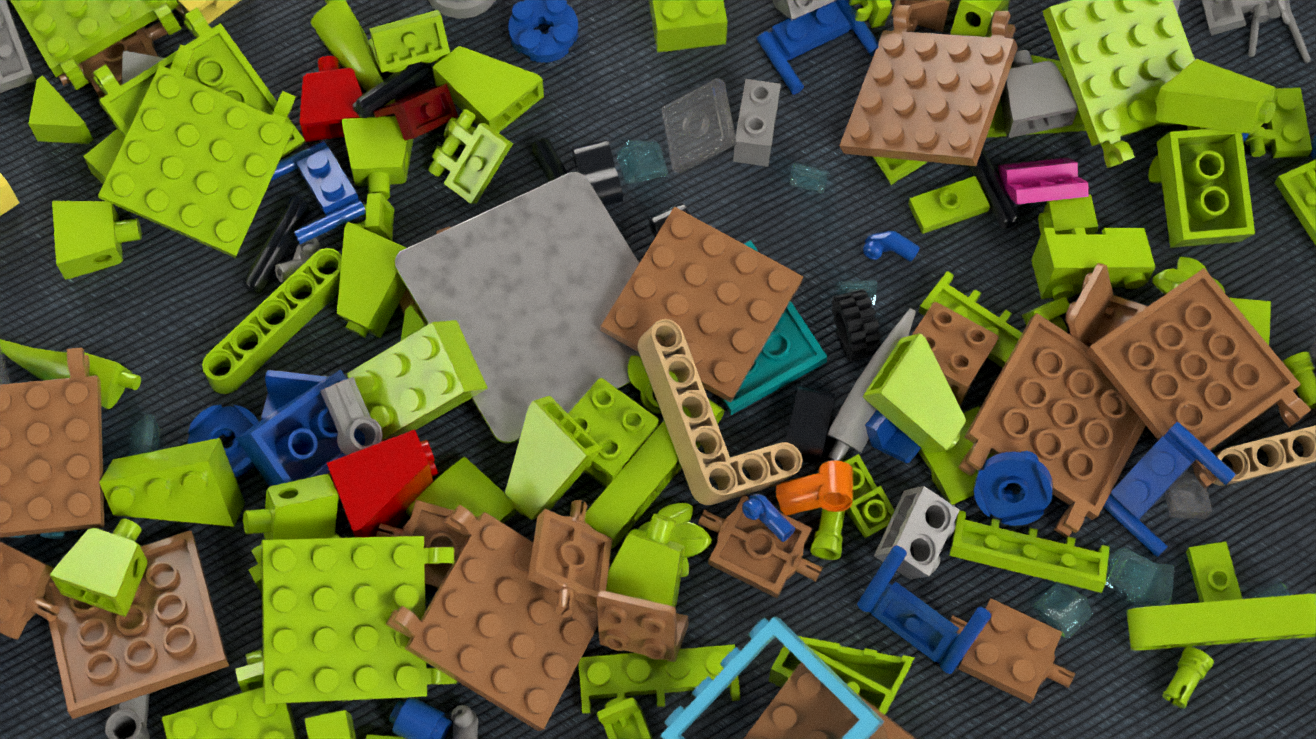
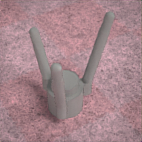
M1270 0L1271 5L1268 8L1270 18L1282 16L1284 23L1289 25L1303 61L1305 63L1310 62V56L1292 14L1289 0ZM1252 12L1248 55L1250 57L1255 56L1259 22L1256 21L1254 12Z

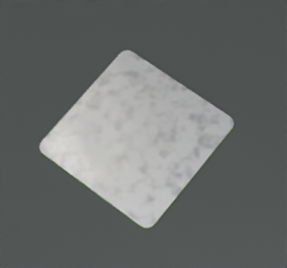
M570 172L412 245L397 254L394 262L395 268L427 323L457 320L488 389L472 397L494 437L500 442L512 443L520 439L528 406L534 400L550 395L569 413L599 378L605 379L617 389L630 383L627 374L630 356H640L639 352L603 333L600 329L606 316L639 265V262L590 182L583 174Z

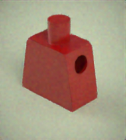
M335 56L321 57L317 61L319 72L307 73L303 76L300 126L305 142L344 137L342 119L360 118L358 113L353 110V104L362 96L354 69H340L339 60Z

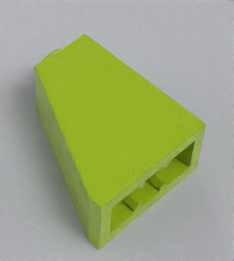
M458 46L450 54L441 56L432 67L435 85L447 83L453 102L462 111L466 109L475 114L476 118L473 122L477 126L479 123H486L498 133L544 97L543 79L538 74Z
M1196 59L1160 88L1155 120L1165 123L1252 134L1264 123L1267 124L1274 115L1276 103L1273 102L1275 87Z
M347 222L344 228L337 314L348 322L345 328L364 338L367 333L381 338L407 289L394 264L397 254L406 249V247L350 222Z
M921 333L900 339L862 396L927 453L948 451L953 448L959 441L961 436L959 431L966 422V418L926 338Z
M550 395L534 400L528 406L505 494L513 501L515 509L531 520L537 518L544 509L551 510L602 451V448Z

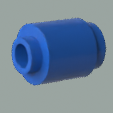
M409 697L406 702L399 700L389 719V722L394 724L392 732L405 739H445L452 724L451 720L444 717V712L414 697Z

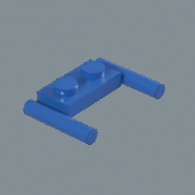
M836 0L793 20L789 18L772 26L771 32H763L757 37L758 43L792 94L799 93L804 88V85L787 60H791L841 36L851 29L870 56H874L876 49L879 48L878 41L865 22L856 21L855 15L857 11L854 6L849 5V0Z
M324 141L279 161L271 181L298 169L325 214V217L294 231L300 245L366 214V210L358 199L356 191Z
M1178 421L1111 491L1103 506L1157 558L1168 546L1146 527L1140 519L1197 459L1225 486L1236 476L1227 465Z
M895 545L862 594L857 605L862 611L872 613L875 618L931 660L939 663L940 668L944 672L951 674L991 618V614L987 609L978 607L960 635L957 634L959 630L957 626L899 583L895 582L893 585L889 583L907 555L904 548Z

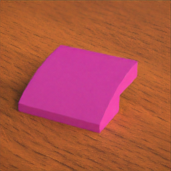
M1068 157L998 165V172L1008 195L1016 204L1089 197L1088 182L1078 177V162Z

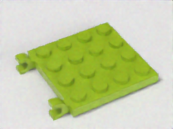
M11 0L51 71L56 77L65 73L76 90L89 83L78 64L159 18L169 36L182 29L171 11L180 6L177 0Z
M1071 0L1043 10L1044 18L1092 147L1101 144L1107 168L1135 158L1130 145L1121 140L1120 137L1165 123L1155 120L1160 88L1195 60L1173 0ZM1187 126L1188 130L1210 129L1203 127Z
M197 7L185 14L186 20L184 24L197 37L185 45L194 50L193 60L185 76L272 115L277 104L276 99L220 23L211 28ZM177 51L121 86L106 64L93 72L95 76L93 80L103 93L106 94V96L99 99V104L124 138L130 129L159 65L170 69ZM287 117L286 122L294 125L289 117ZM296 127L282 157L304 144L305 140Z
M180 44L171 68L168 69L159 65L99 192L98 198L236 258L294 131L295 126L287 123L286 119L296 97L282 91L272 115H269L185 76L193 60L194 50Z
M424 536L261 540L264 704L427 697V684H457L456 680L435 667L427 668V662L405 649L410 638L386 625L392 612L395 609L398 611L401 606L413 612L421 620L425 613L424 564L454 563V547L424 548Z

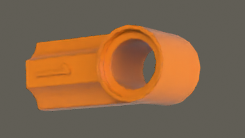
M827 461L819 467V472L816 474L784 481L776 485V497L780 510L787 516L820 507L831 512L849 509L853 503L852 466L843 461Z

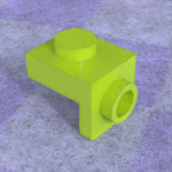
M615 698L605 704V709L596 713L599 721L605 728L608 739H653L641 706L634 698Z

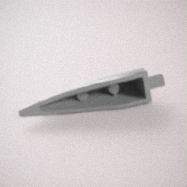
M909 308L892 329L857 379L827 433L829 437L836 440L828 455L829 458L843 461L849 447L862 453L869 439L865 424L877 410L862 396L900 339L909 336L916 313L915 310Z

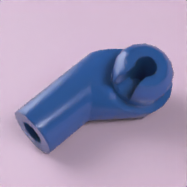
M762 494L750 495L749 499L742 505V511L748 519H759L781 542L786 541L796 529Z

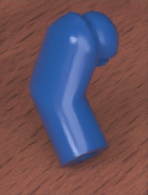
M891 230L869 235L865 240L866 244L863 247V253L869 259L876 260L881 257L882 252L893 251L911 262L917 255L920 247L898 232Z

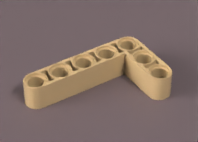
M661 319L642 334L638 341V351L695 500L704 505H714L776 486L800 470L803 461L802 455L797 447L787 442L730 457L680 326L672 320ZM656 336L663 340L665 347L658 343ZM669 371L677 376L678 382L671 378ZM682 406L690 411L692 418L684 413ZM696 442L703 446L705 454L698 450ZM775 458L780 461L783 470L777 466ZM742 468L749 472L751 480L744 475ZM709 477L716 481L718 490L712 487Z
M1316 425L1229 447L1214 453L1221 461L1222 458H1226L1233 465V472L1236 476L1227 485L1315 463ZM1294 440L1299 441L1303 446L1304 453L1302 457L1296 455L1293 450L1292 444ZM1258 449L1266 452L1268 456L1267 466L1259 463L1257 459ZM1217 479L1213 483L1219 486H1224V484L1219 479Z

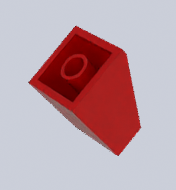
M415 429L327 462L355 538L376 537L377 531H380V523L397 527L408 516L406 513L407 508L433 483L432 476L438 475L430 445L427 439L420 442Z

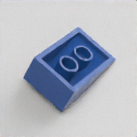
M341 369L274 411L236 438L269 487L325 475L330 472L327 462L346 456L338 447V431L321 394V390L347 379ZM355 428V440L364 446L365 435L361 430Z

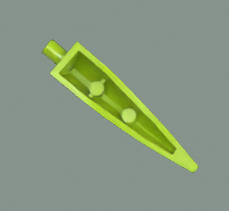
M325 0L327 5L314 15L310 23L316 29L317 35L333 56L338 58L339 64L343 68L354 69L358 84L368 92L381 83L383 79L369 47L367 36L346 0Z
M0 339V351L39 379L44 381L70 378L67 352L37 349ZM84 353V355L89 356V376L97 375L101 380V406L111 409L118 402L125 388L133 390L139 388L141 384L140 376L132 374L130 370L118 362Z

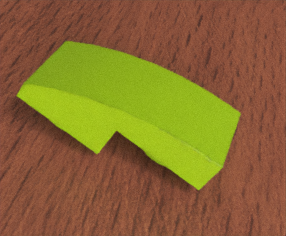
M857 454L845 461L853 469V503L846 512L866 538L888 526L895 510L882 487L876 486L860 455Z

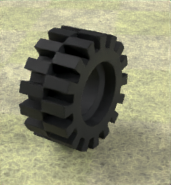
M864 289L834 296L832 299L833 321L837 328L836 333L840 338L839 343L841 348L843 347L844 355L847 356L849 361L873 356L881 346L879 340L881 339V334L878 331L879 324L875 318V309L872 308V302L870 297L868 298L867 292Z

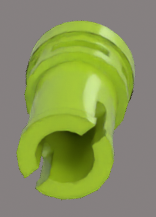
M1301 352L1288 357L1282 362L1301 384L1296 389L1300 399L1310 409L1316 408L1315 367L1311 361L1310 353Z
M822 508L819 529L815 532V539L811 545L810 552L812 555L825 560H837L841 557V544L843 542L841 531L846 510L831 512Z
M1186 646L1177 664L1179 668L1168 688L1162 694L1163 698L1167 701L1174 698L1171 704L1185 708L1199 680L1204 679L1208 670L1213 666L1214 660L1205 652L1195 647Z

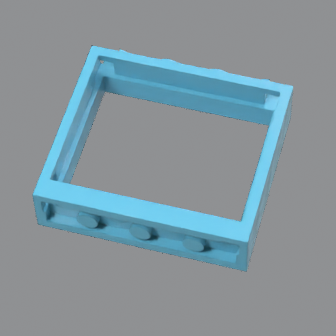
M773 617L770 621L766 618L759 621L748 634L752 640L741 651L737 647L734 648L721 661L720 665L724 669L714 680L708 676L694 689L692 695L695 699L686 709L679 706L668 716L664 722L668 728L660 736L663 739H685L682 736L683 732L775 636L860 719L842 739H869L884 721L780 618Z

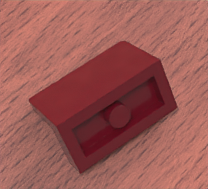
M447 83L416 91L373 111L375 118L395 113L404 141L429 132L449 122L452 117L458 118Z

